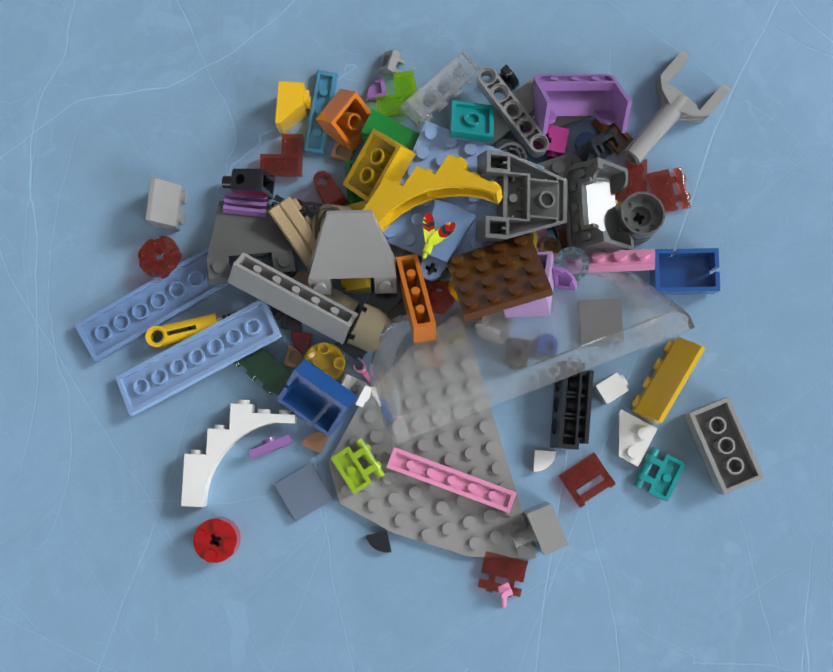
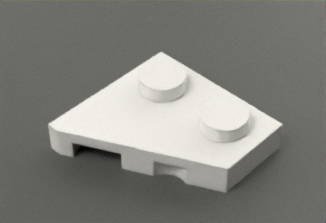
M620 409L618 412V457L638 467L657 428Z

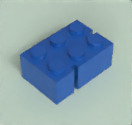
M719 248L677 249L676 251L674 249H655V270H650L651 295L715 294L721 291L720 272L710 274V271L720 267Z
M305 359L293 371L277 401L308 423H311L322 411L324 414L315 423L314 427L330 437L339 427L358 396Z

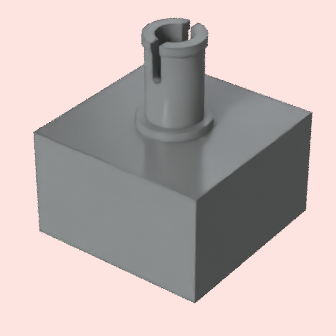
M548 502L523 511L529 525L528 529L510 535L516 548L534 540L539 551L544 556L569 545L551 503Z

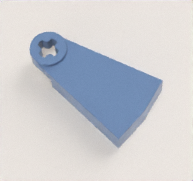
M435 200L432 212L435 232L449 222H454L456 226L449 237L433 247L431 254L427 255L426 259L422 258L421 270L424 279L428 281H435L441 276L447 266V262L454 255L476 220L475 214L457 205L440 200ZM434 264L437 272H432L431 275H428V270L425 269L426 266L430 267Z

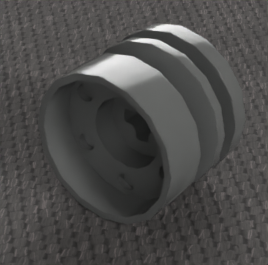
M636 192L629 195L616 211L618 232L630 233L634 244H642L648 241L659 230L665 220V208L661 200L648 192Z

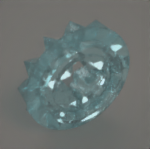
M567 247L557 254L554 266H560L567 270L568 263L565 258L571 261L577 259L576 266L579 271L572 268L568 271L575 277L576 281L586 276L589 270V258L583 250L577 247Z

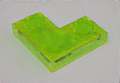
M413 70L393 73L396 94L375 97L378 112L389 118L420 113Z

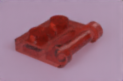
M595 452L558 475L579 508L585 506V502L606 488H612L616 485ZM599 475L604 479L582 495H579L576 491Z

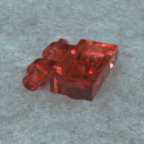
M682 167L673 169L675 175L673 177H670L669 169L646 175L650 193L661 200L665 213L677 211V202H681L683 210L691 208L689 201L691 200V195L687 192L685 184L687 179L686 175L683 174ZM672 184H677L679 195L674 194Z
M439 278L435 281L424 279L433 313L443 316L455 302L448 289L450 281H440Z
M486 551L481 572L489 574L488 580L479 579L478 587L486 589L485 591L490 593L493 591L499 592L498 586L502 584L495 582V578L498 576L508 579L507 582L513 592V595L508 597H520L522 589L514 587V582H524L528 561Z

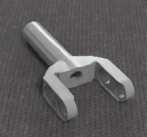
M682 50L655 82L661 108L623 151L624 157L630 163L640 165L676 121L688 123L704 122L730 92L731 88L726 84L720 86L699 110L697 108L698 105L673 85L670 86L668 84L688 60L689 54Z

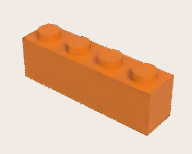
M418 254L396 257V273L414 343L435 340L436 322Z

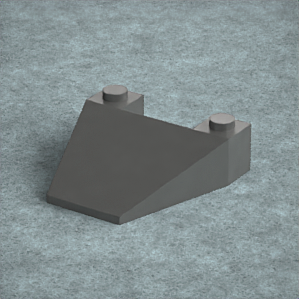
M486 150L477 156V174L481 178L497 179V183L502 189L503 198L499 205L497 204V216L486 215L476 220V242L497 243L567 223V179L509 152Z
M224 200L219 201L206 258L208 286L230 284L228 283L230 276L229 261L237 260L243 252L253 258L269 257L270 267L289 277H293L296 271L293 250L268 212L269 209L266 208V217L223 213Z

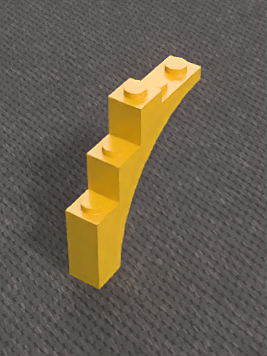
M448 154L436 174L428 168L423 169L416 166L404 185L396 180L391 181L384 178L363 210L373 211L382 232H384L402 214L431 200L466 196L484 199L499 205L503 196L501 186L497 182L485 180L477 173L469 172L468 162L465 159Z

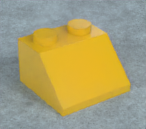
M279 81L275 124L279 133L284 135L307 116V109H311L310 92L306 90L305 83Z

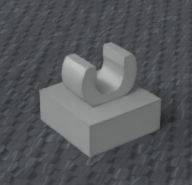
M394 49L384 52L378 72L384 75L389 73L393 75L401 74V71L396 68L397 64L402 65L405 63L402 58H399L401 53Z

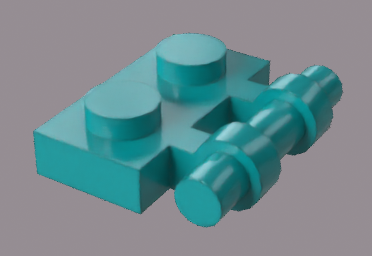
M652 447L649 454L646 453L644 457L645 462L641 470L637 471L634 486L641 489L644 482L650 484L647 490L648 493L668 502L686 463L667 453L660 460L656 458L660 450ZM654 464L658 466V469L652 478L648 474Z

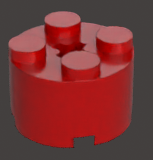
M215 517L204 521L193 535L196 553L208 563H219L230 558L238 550L241 541V533L238 526L233 521L223 517ZM215 536H220L222 539L219 543H214L213 541Z

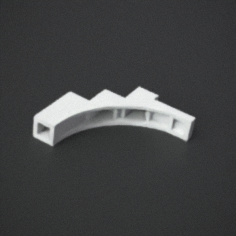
M237 400V404L231 403L229 429H227V425L214 424V429L207 430L206 454H204V450L191 449V454H184L181 506H207L208 491L214 472L221 459L236 442L254 430L270 424H297V415H292L291 410H279V414H270L271 410L258 409V413H255V405L250 404V400Z

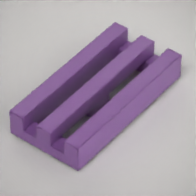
M225 191L223 213L266 217L268 196Z

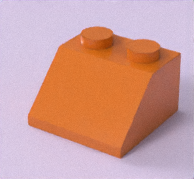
M340 89L315 120L326 134L353 152L362 141L363 137L359 133L371 111L356 91Z

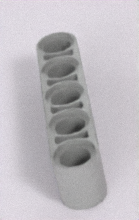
M489 66L481 68L476 81L479 90L489 103L494 106L496 112L532 157H542L549 145L545 134H542L539 126L497 72ZM483 76H489L492 79V81L486 83L483 82L481 78ZM497 92H501L504 94L505 97L503 99H497L495 98L494 94ZM515 109L518 114L510 116L507 110ZM520 126H528L530 128V132H522L520 130ZM540 142L543 145V149H535L533 143Z

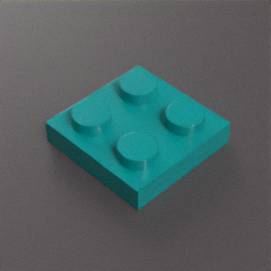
M452 100L450 106L449 137L492 143L494 137V106Z

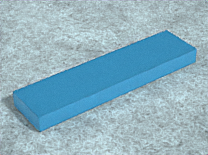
M317 70L303 148L304 153L322 156L325 154L328 134H326L315 119L335 96L338 73Z

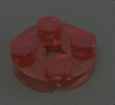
M159 236V239L153 240L151 238L141 246L138 258L140 268L147 275L164 279L178 266L182 253L173 239L167 236ZM164 253L161 259H156V255Z

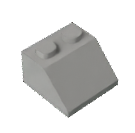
M151 177L145 220L153 227L180 231V226L185 221V213L182 212L183 204L187 203L188 197L182 185Z

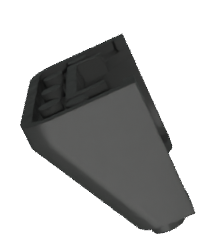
M599 157L568 167L563 174V178L568 180L566 231L569 247L578 251L593 252L634 250L631 234L618 232L615 193L624 190L628 184V169Z

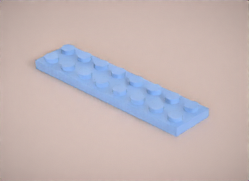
M258 300L116 376L115 378L129 415L134 416L272 343L281 338L282 335L267 303Z

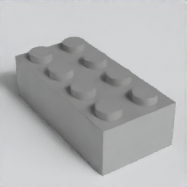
M729 397L718 399L683 414L718 494L725 495L764 478Z

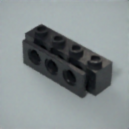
M571 361L556 362L550 448L579 450V444H589L594 370L585 371V363Z

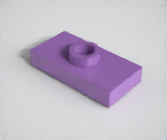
M286 435L276 440L273 436L263 440V445L248 452L251 458H257L292 444L293 439L291 435Z

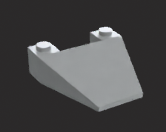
M372 210L326 212L309 260V288L322 295H331L332 279L374 278L375 294L397 293L396 259Z

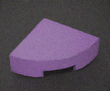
M384 77L377 78L369 86L366 92V102L387 99Z
M554 266V288L576 290L578 284L575 277L565 268Z

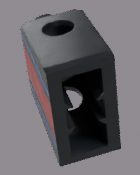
M233 169L232 176L222 177L223 188L231 189L235 193L268 196V199H273L275 178L264 169Z

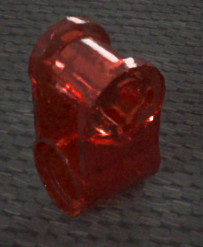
M319 171L314 175V187L323 204L343 206L348 203L344 193L328 172ZM319 179L327 180V185L319 184Z

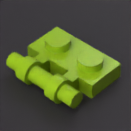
M362 438L355 442L359 449L355 453L348 446L331 457V460L353 494L373 483L368 476L372 472H374L378 479L385 475L381 468L382 464L380 461H376L370 451L372 450L369 444L366 445ZM361 456H364L369 464V467L365 470L358 460Z

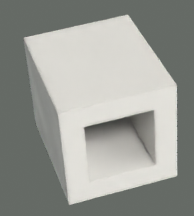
M616 372L593 386V389L603 405H606L629 391L626 387L629 384L622 374L619 375Z

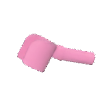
M360 360L364 365L363 369L357 370L354 365L353 368L356 373L362 374L370 386L374 388L376 384L367 372V365L363 360Z
M508 582L498 586L502 608L506 607L507 597L513 595Z

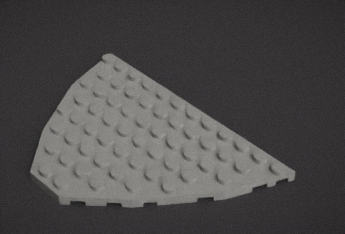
M459 313L436 329L435 340L419 342L407 349L371 392L370 398L365 402L363 408L359 406L331 457L348 446L355 453L359 450L355 442L362 438L366 445L369 444L372 450L370 451L376 461H380L382 464L381 468L385 475L378 479L374 472H372L368 476L373 483L353 494L330 458L328 464L341 505L394 534L468 557L534 559L536 555L532 542L516 548L510 536L527 529L517 494L511 511L508 513L387 468L393 448L396 447L516 492L463 314ZM364 456L358 458L364 470L369 467Z

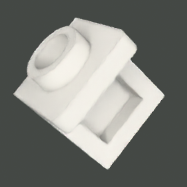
M345 374L340 384L358 396L354 404L363 408L365 402L370 398L372 388L364 381Z

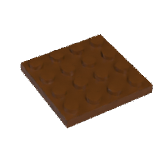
M530 233L454 255L447 262L465 322L553 295L551 285Z

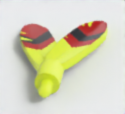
M427 212L424 215L423 233L425 245L422 250L423 259H426L427 255L431 254L434 246L453 233L456 226L454 222L444 224L435 232V222L432 214Z

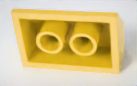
M373 128L342 185L368 202L384 178L391 181H401L416 153Z

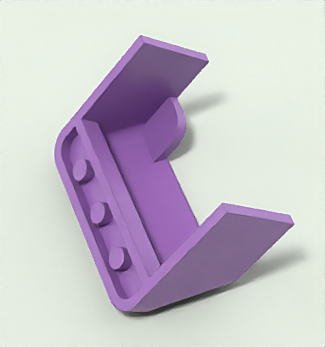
M537 74L533 78L534 119L542 134H547L548 126L556 121V116H595L599 123L603 125L615 123L621 133H626L632 101L614 76L609 74Z

